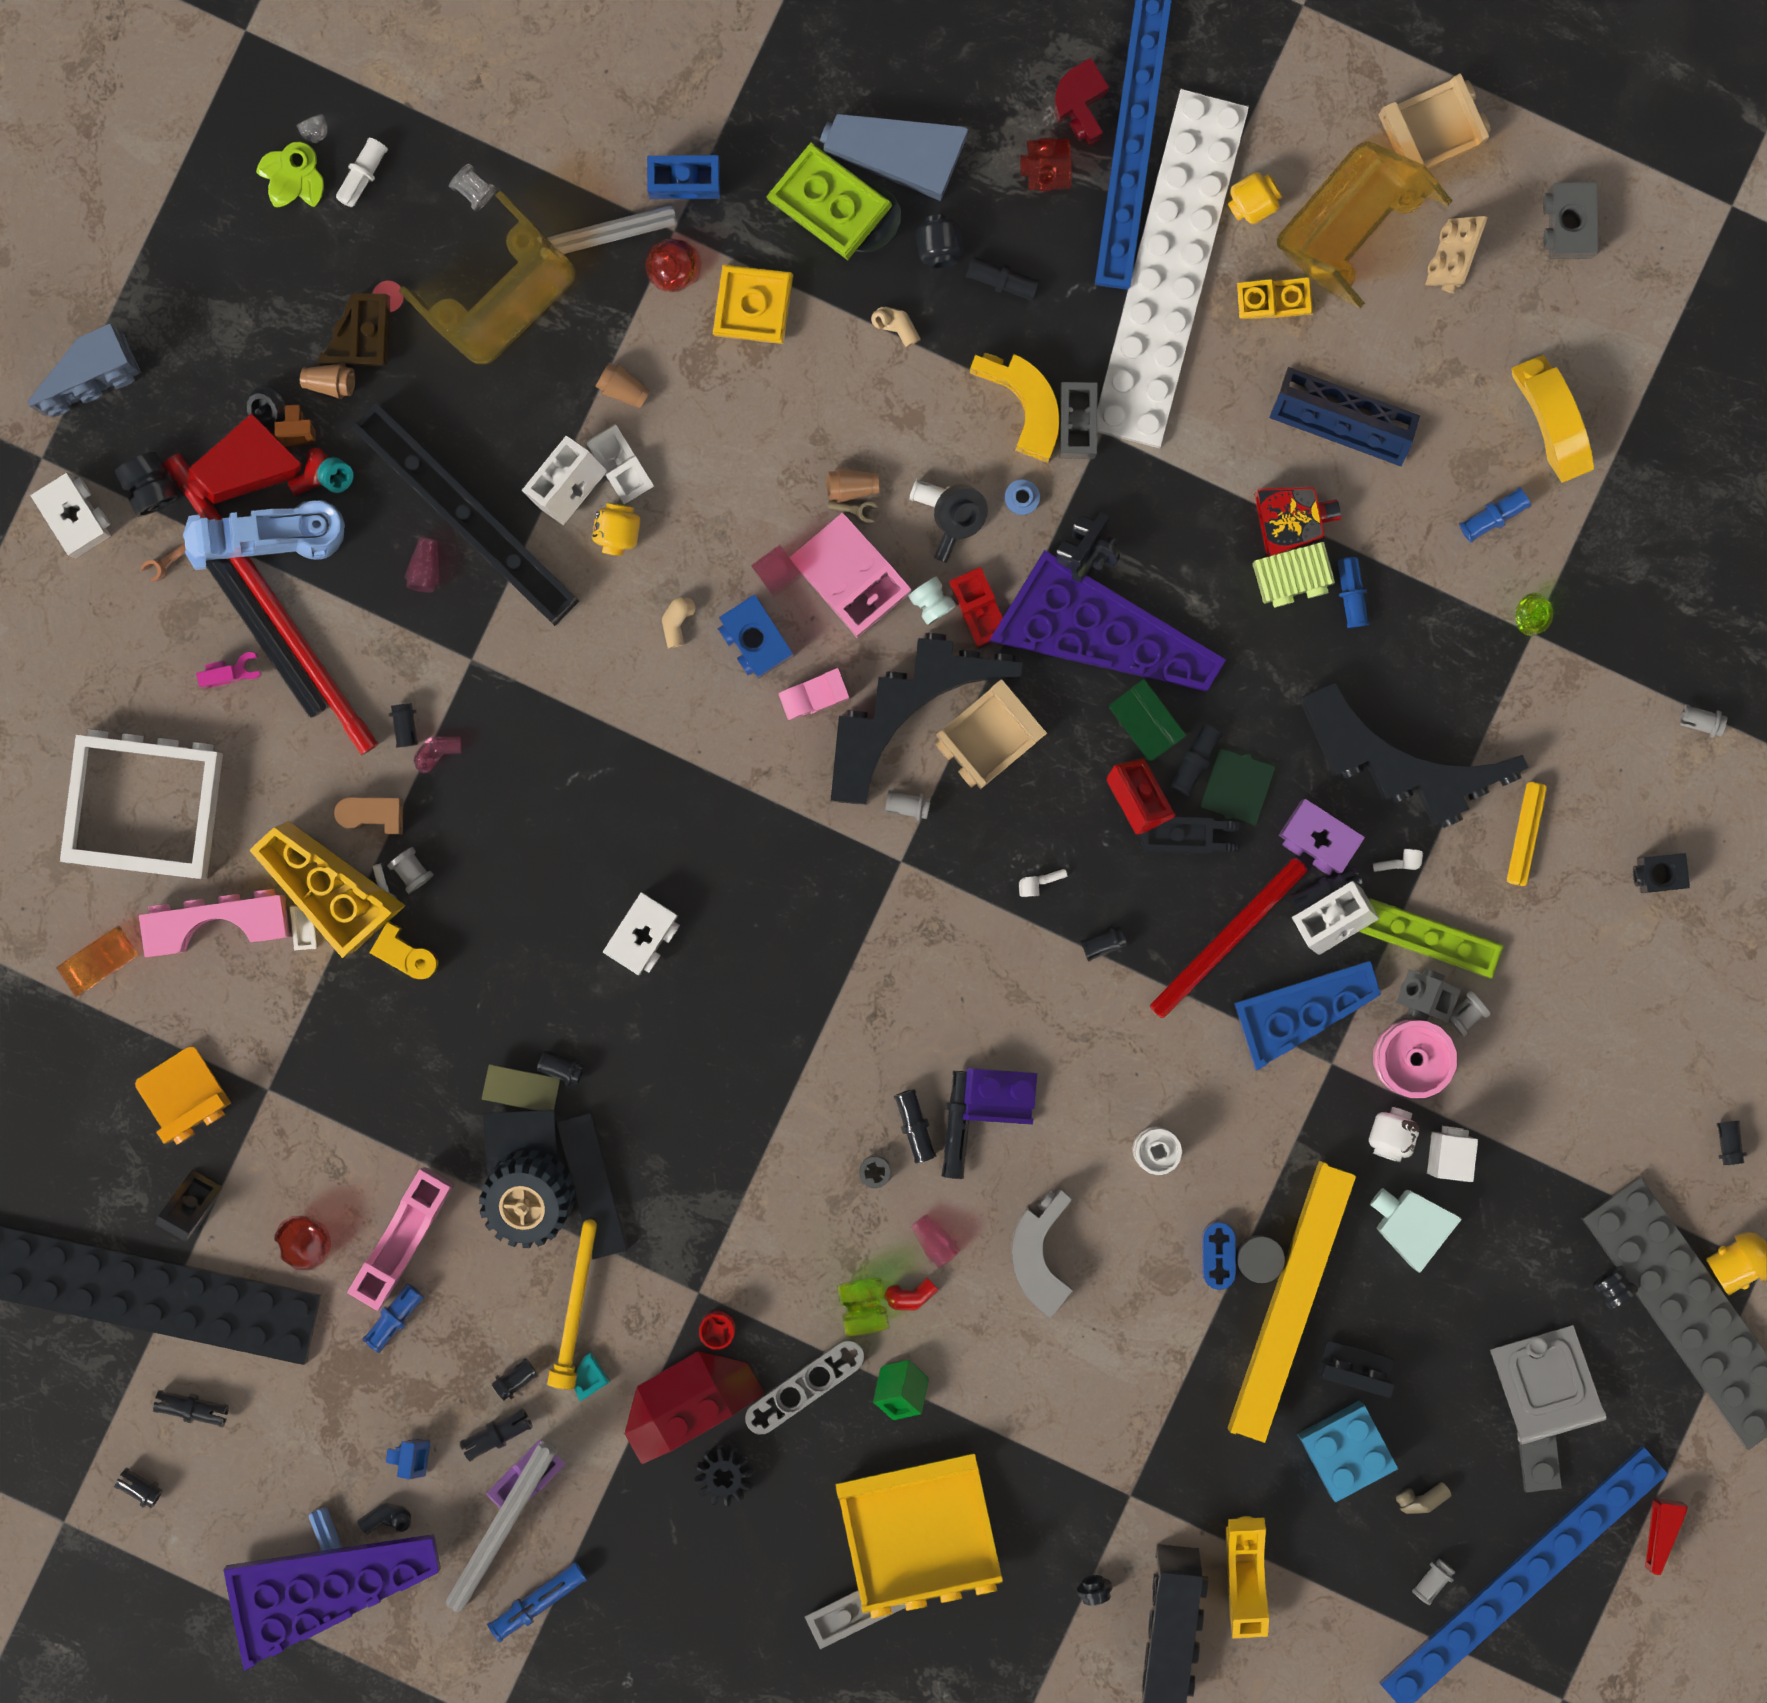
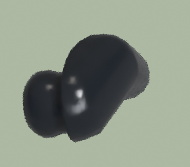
M382 1503L357 1520L366 1535L382 1524L396 1528L397 1532H404L411 1525V1514L402 1506Z

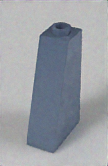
M837 114L833 123L827 121L820 142L825 143L824 153L830 157L941 201L967 139L968 129L961 126Z

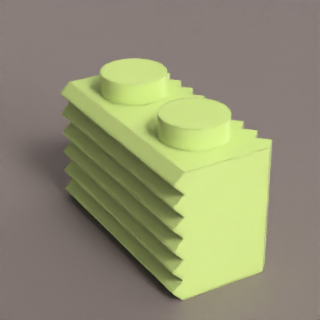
M1324 542L1258 559L1253 562L1263 603L1273 602L1274 608L1294 603L1293 596L1305 592L1308 598L1329 593L1327 586L1335 583Z

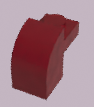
M1092 58L1075 66L1062 77L1054 99V113L1058 124L1071 117L1073 121L1069 122V125L1079 141L1084 139L1088 146L1101 140L1103 134L1088 106L1107 96L1109 89Z

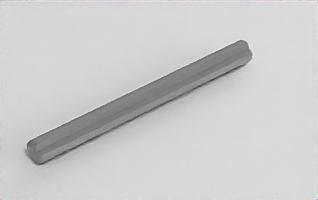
M541 1441L536 1447L446 1599L447 1607L452 1608L455 1612H461L468 1603L556 1455V1447L548 1441Z

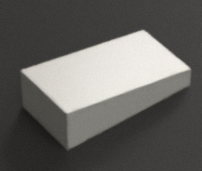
M291 905L290 914L294 950L316 949V927L297 905Z

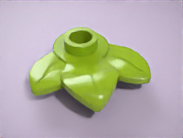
M299 141L290 143L283 151H271L260 160L256 172L260 176L270 179L268 194L274 207L285 206L294 201L298 196L313 207L319 203L323 194L324 180L315 168L317 162L315 151L307 143ZM295 153H299L303 157V164L301 166H296L293 163L292 158Z

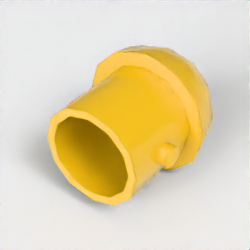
M1743 1232L1734 1235L1736 1242L1727 1247L1721 1246L1717 1253L1706 1258L1728 1295L1739 1289H1747L1750 1286L1749 1284L1758 1278L1763 1283L1767 1280V1243L1756 1232Z

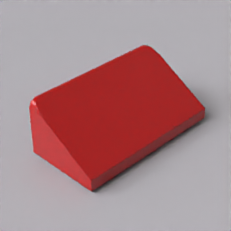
M1144 758L1114 765L1107 776V782L1136 835L1145 833L1174 818L1175 813Z

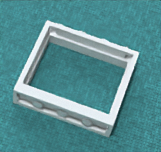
M87 729V736L76 735L60 862L207 879L223 754L213 752L214 745L193 742L192 749L178 747V740L158 738L156 745L143 743L144 736L122 734V740L108 739L109 732ZM89 748L205 762L192 863L76 849Z

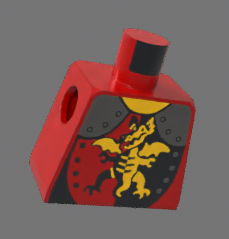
M1312 487L1258 489L1254 493L1267 557L1295 550L1316 542L1324 537L1322 523L1341 520L1338 500L1334 499L1318 503L1316 490Z

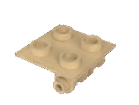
M1488 217L1448 219L1440 232V244L1436 255L1429 263V275L1425 285H1442L1441 289L1443 291L1454 294L1456 288H1460L1465 283Z

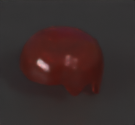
M674 238L656 243L649 250L645 262L648 280L657 289L671 293L680 292L689 285L696 283L702 267L698 250L688 241Z
M310 1216L289 1217L281 1222L274 1235V1241L280 1247L281 1260L296 1270H314L326 1261L331 1248V1237L328 1229L320 1221Z

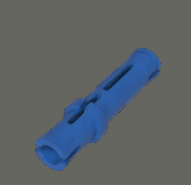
M573 1562L571 1566L544 1583L524 1599H516L512 1602L513 1607L487 1624L491 1633L498 1642H501L524 1624L529 1626L534 1622L533 1618L559 1601L578 1585L586 1582L588 1579L577 1562ZM562 1582H565L563 1586H561L559 1589H557L552 1594L547 1596L545 1599L541 1600V1597L546 1595L548 1592L553 1590ZM534 1603V1606L531 1609L523 1613L514 1621H510L513 1617H515L520 1612H522Z

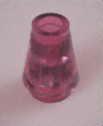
M428 538L418 539L404 578L407 580V588L418 592H434L435 585L439 584L438 541Z
M927 1214L910 1227L930 1264L934 1263L938 1269L960 1253V1249L956 1246L958 1241L930 1219Z

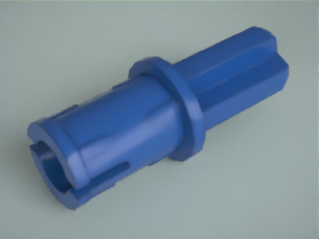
M1357 557L1342 558L1338 560L1342 593L1339 594V597H1343L1347 628L1370 625L1364 597L1367 589H1363L1359 560Z

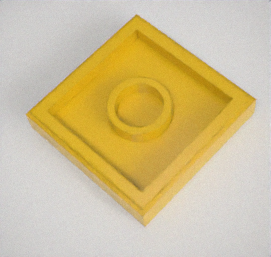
M722 265L713 335L784 344L793 274L791 272Z

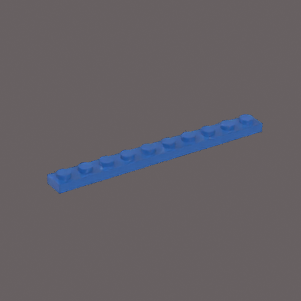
M1135 0L1095 285L1126 290L1130 289L1171 0Z
M1643 1446L1638 1448L1379 1682L1380 1685L1396 1703H1415L1666 1477L1668 1473Z

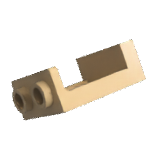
M1461 74L1454 76L1450 81L1399 104L1396 102L1391 103L1380 111L1379 117L1407 179L1482 146L1489 139L1488 132L1491 131L1488 119L1483 112H1478L1474 104V100H1476L1474 88L1469 80L1464 81Z
M1001 679L946 727L936 733L940 741L935 745L948 761L954 757L963 767L958 773L971 788L977 784L982 789L1042 739L1047 732Z

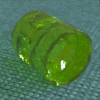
M882 1278L862 1279L837 1285L840 1306L846 1308V1312L842 1314L846 1336L868 1334L890 1328L887 1308L880 1304L885 1298Z

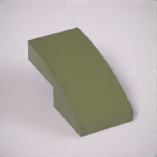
M489 1064L482 1100L533 1110H554L560 1079L544 1074Z

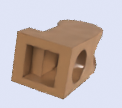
M349 797L342 799L335 806L334 816L337 823L342 827L357 829L364 824L385 825V834H403V799Z

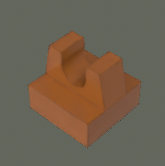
M300 405L285 406V421L275 422V436L284 447L315 445L316 431L310 420H304V413L301 412Z

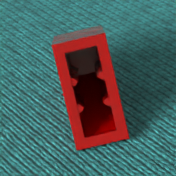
M250 414L189 468L190 482L188 484L201 499L207 497L215 504L289 481L300 474L301 463Z

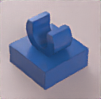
M422 1439L402 1441L401 1447L387 1449L386 1463L398 1465L397 1477L405 1479L425 1477L431 1441Z

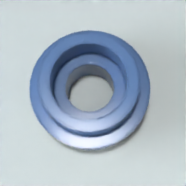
M1021 479L1012 482L1005 492L1006 506L1017 515L1032 513L1040 501L1038 488L1028 480ZM1026 491L1029 495V500L1026 503H1019L1016 500L1017 492Z

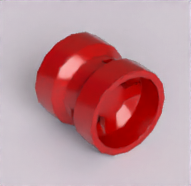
M724 1311L710 1312L703 1318L699 1327L700 1339L705 1346L711 1349L725 1348L734 1337L736 1325L728 1313Z

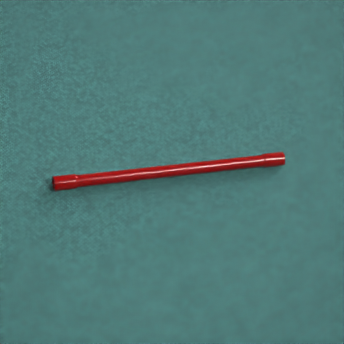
M177 453L164 461L162 465L179 490L186 495L200 517L207 518L208 520L215 519V521L222 520L213 503L207 497L201 499L190 488L188 484L190 482V467L183 456ZM249 556L229 558L329 704L361 756L374 749L379 743L362 718L355 713Z

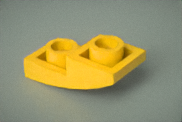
M1309 277L1281 281L1269 279L1237 283L1240 319L1313 315L1311 279Z

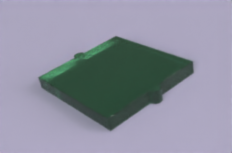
M1220 748L1200 807L1222 814L1226 820L1234 818L1256 825L1275 766L1251 759L1250 754L1242 756Z

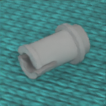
M1686 704L1681 714L1679 726L1709 733L1710 738H1714L1715 735L1721 737L1726 727L1727 716H1723L1722 712L1718 710L1716 713Z
M889 790L885 813L916 817V821H920V818L927 819L931 798L924 797V793H921L920 796Z
M1440 1558L1435 1563H1430L1432 1568L1412 1590L1419 1599L1429 1606L1448 1581L1452 1583L1454 1580L1452 1576L1455 1574V1570Z

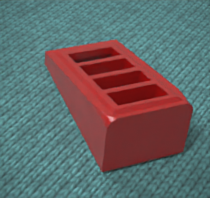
M1658 1498L1653 1500L1645 1567L1654 1575H1661L1686 1516L1688 1506L1683 1502Z

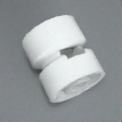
M1154 1126L1142 1130L1134 1139L1132 1147L1134 1159L1141 1168L1150 1174H1168L1177 1167L1181 1160L1182 1149L1179 1140L1174 1134L1162 1127Z

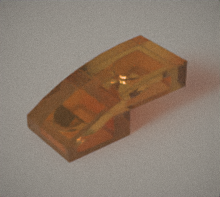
M117 926L67 959L56 969L74 996L77 997L88 991L105 977L121 969L139 954L122 928Z

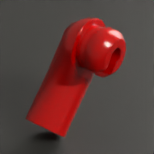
M927 1277L913 1291L902 1290L898 1285H892L886 1289L884 1297L888 1301L889 1307L894 1310L916 1311L935 1295L939 1289Z

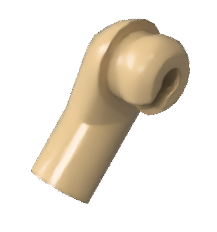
M881 307L872 314L871 321L874 327L897 332L905 348L921 340L905 311Z
M678 597L674 599L662 617L668 649L685 645L680 625L686 617L695 613V603L691 598L683 599Z

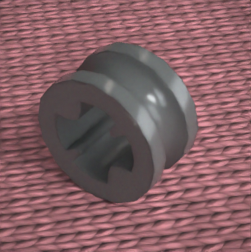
M870 1156L861 1163L859 1176L862 1183L867 1187L873 1189L880 1188L889 1181L891 1175L890 1166L884 1158ZM875 1162L877 1167L883 1166L885 1168V1175L880 1174V1177L883 1179L878 1182H874L872 1177L866 1178L864 1171L865 1169L869 1170L867 1165Z

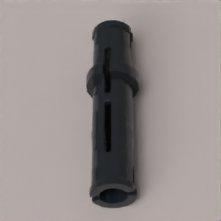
M953 1071L950 1102H947L946 1109L949 1110L944 1163L941 1176L945 1178L964 1179V1164L970 1121L963 1119V1114H966V1104L964 1101L967 1071Z

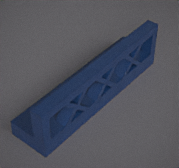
M1288 367L1269 418L1402 467L1413 443L1420 415ZM1290 382L1304 386L1307 391L1290 387ZM1329 395L1337 398L1340 403L1330 402L1325 396ZM1358 408L1370 410L1373 415L1363 414ZM1392 420L1408 424V430L1394 425Z

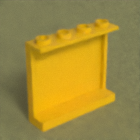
M975 1454L835 1484L850 1547L862 1613L870 1612L871 1618L891 1615V1607L905 1604L906 1611L927 1607V1599L940 1597L941 1603L962 1599L961 1592L975 1589L976 1595H982L997 1591L996 1584L1003 1583Z

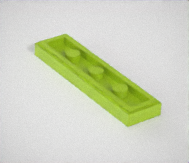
M1369 898L1380 919L1358 932L1487 978H1493L1504 945Z

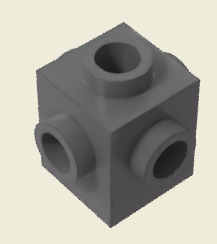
M1425 968L1423 974L1409 969L1401 985L1400 994L1396 1002L1408 1007L1407 1015L1427 1021L1429 1016L1448 1023L1461 989L1443 982L1445 975Z

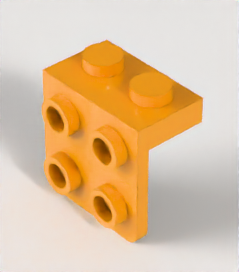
M192 1046L185 1048L138 1078L135 1082L137 1090L161 1126L157 1134L164 1144L173 1140L176 1145L182 1143L195 1134L192 1128L203 1121L207 1126L225 1115L222 1109L232 1104L197 1048Z

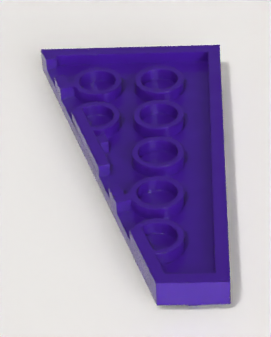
M1045 550L989 640L1001 645L1202 691L1209 689L1226 661L1216 653L1087 575L1082 583L1072 580L1071 569L1058 563L1057 557Z
M424 1535L226 1565L223 1572L244 1671L255 1666L257 1662L269 1656L273 1657L283 1652L285 1648L301 1640L304 1641L352 1617L354 1613L366 1607L370 1608L380 1603L382 1599L439 1573L441 1566L435 1535Z

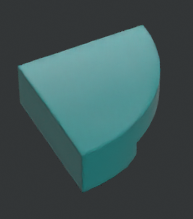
M592 1352L588 1353L576 1370L575 1392L580 1402L610 1382V1379Z

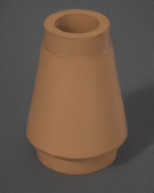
M610 362L595 387L602 390V395L632 406L634 405L639 409L650 392L620 364L615 366Z
M345 364L303 367L300 374V385L304 389L342 399L344 396H351L353 394L355 372L353 368H348Z
M836 468L835 471L827 472L826 487L828 499L837 500L840 503L871 494H878V473Z

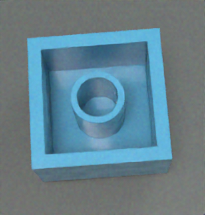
M1360 1401L1297 1433L1334 1502L1398 1470L1365 1405Z

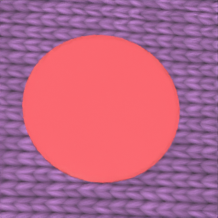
M383 281L373 290L374 294H388L390 296V312L397 310L403 303V290L393 281Z

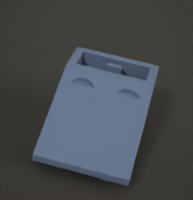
M108 324L77 338L27 401L29 407L44 416L50 415L53 418L70 410L69 405L80 400L83 403H88L102 396V390L111 386L118 389L134 382V376L140 374L141 371L125 335L112 324Z

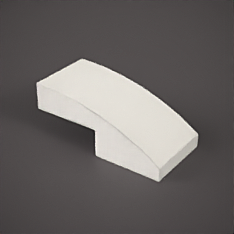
M616 424L586 441L594 457L607 470L605 475L624 505L654 487Z

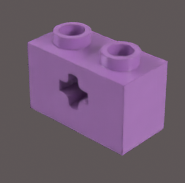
M1307 799L1300 801L1279 834L1280 837L1285 839L1282 844L1284 847L1298 856H1301L1303 852L1315 859L1312 865L1328 875H1331L1332 871L1337 874L1342 873L1365 838ZM1324 831L1326 833L1324 840L1328 844L1326 846L1320 845L1316 848L1314 846L1315 839L1311 835L1312 833L1317 834Z

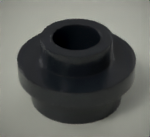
M1091 1575L1082 1580V1583L1077 1587V1593L1085 1605L1094 1606L1107 1602L1111 1598L1110 1592L1113 1587L1109 1579L1103 1578L1101 1575Z

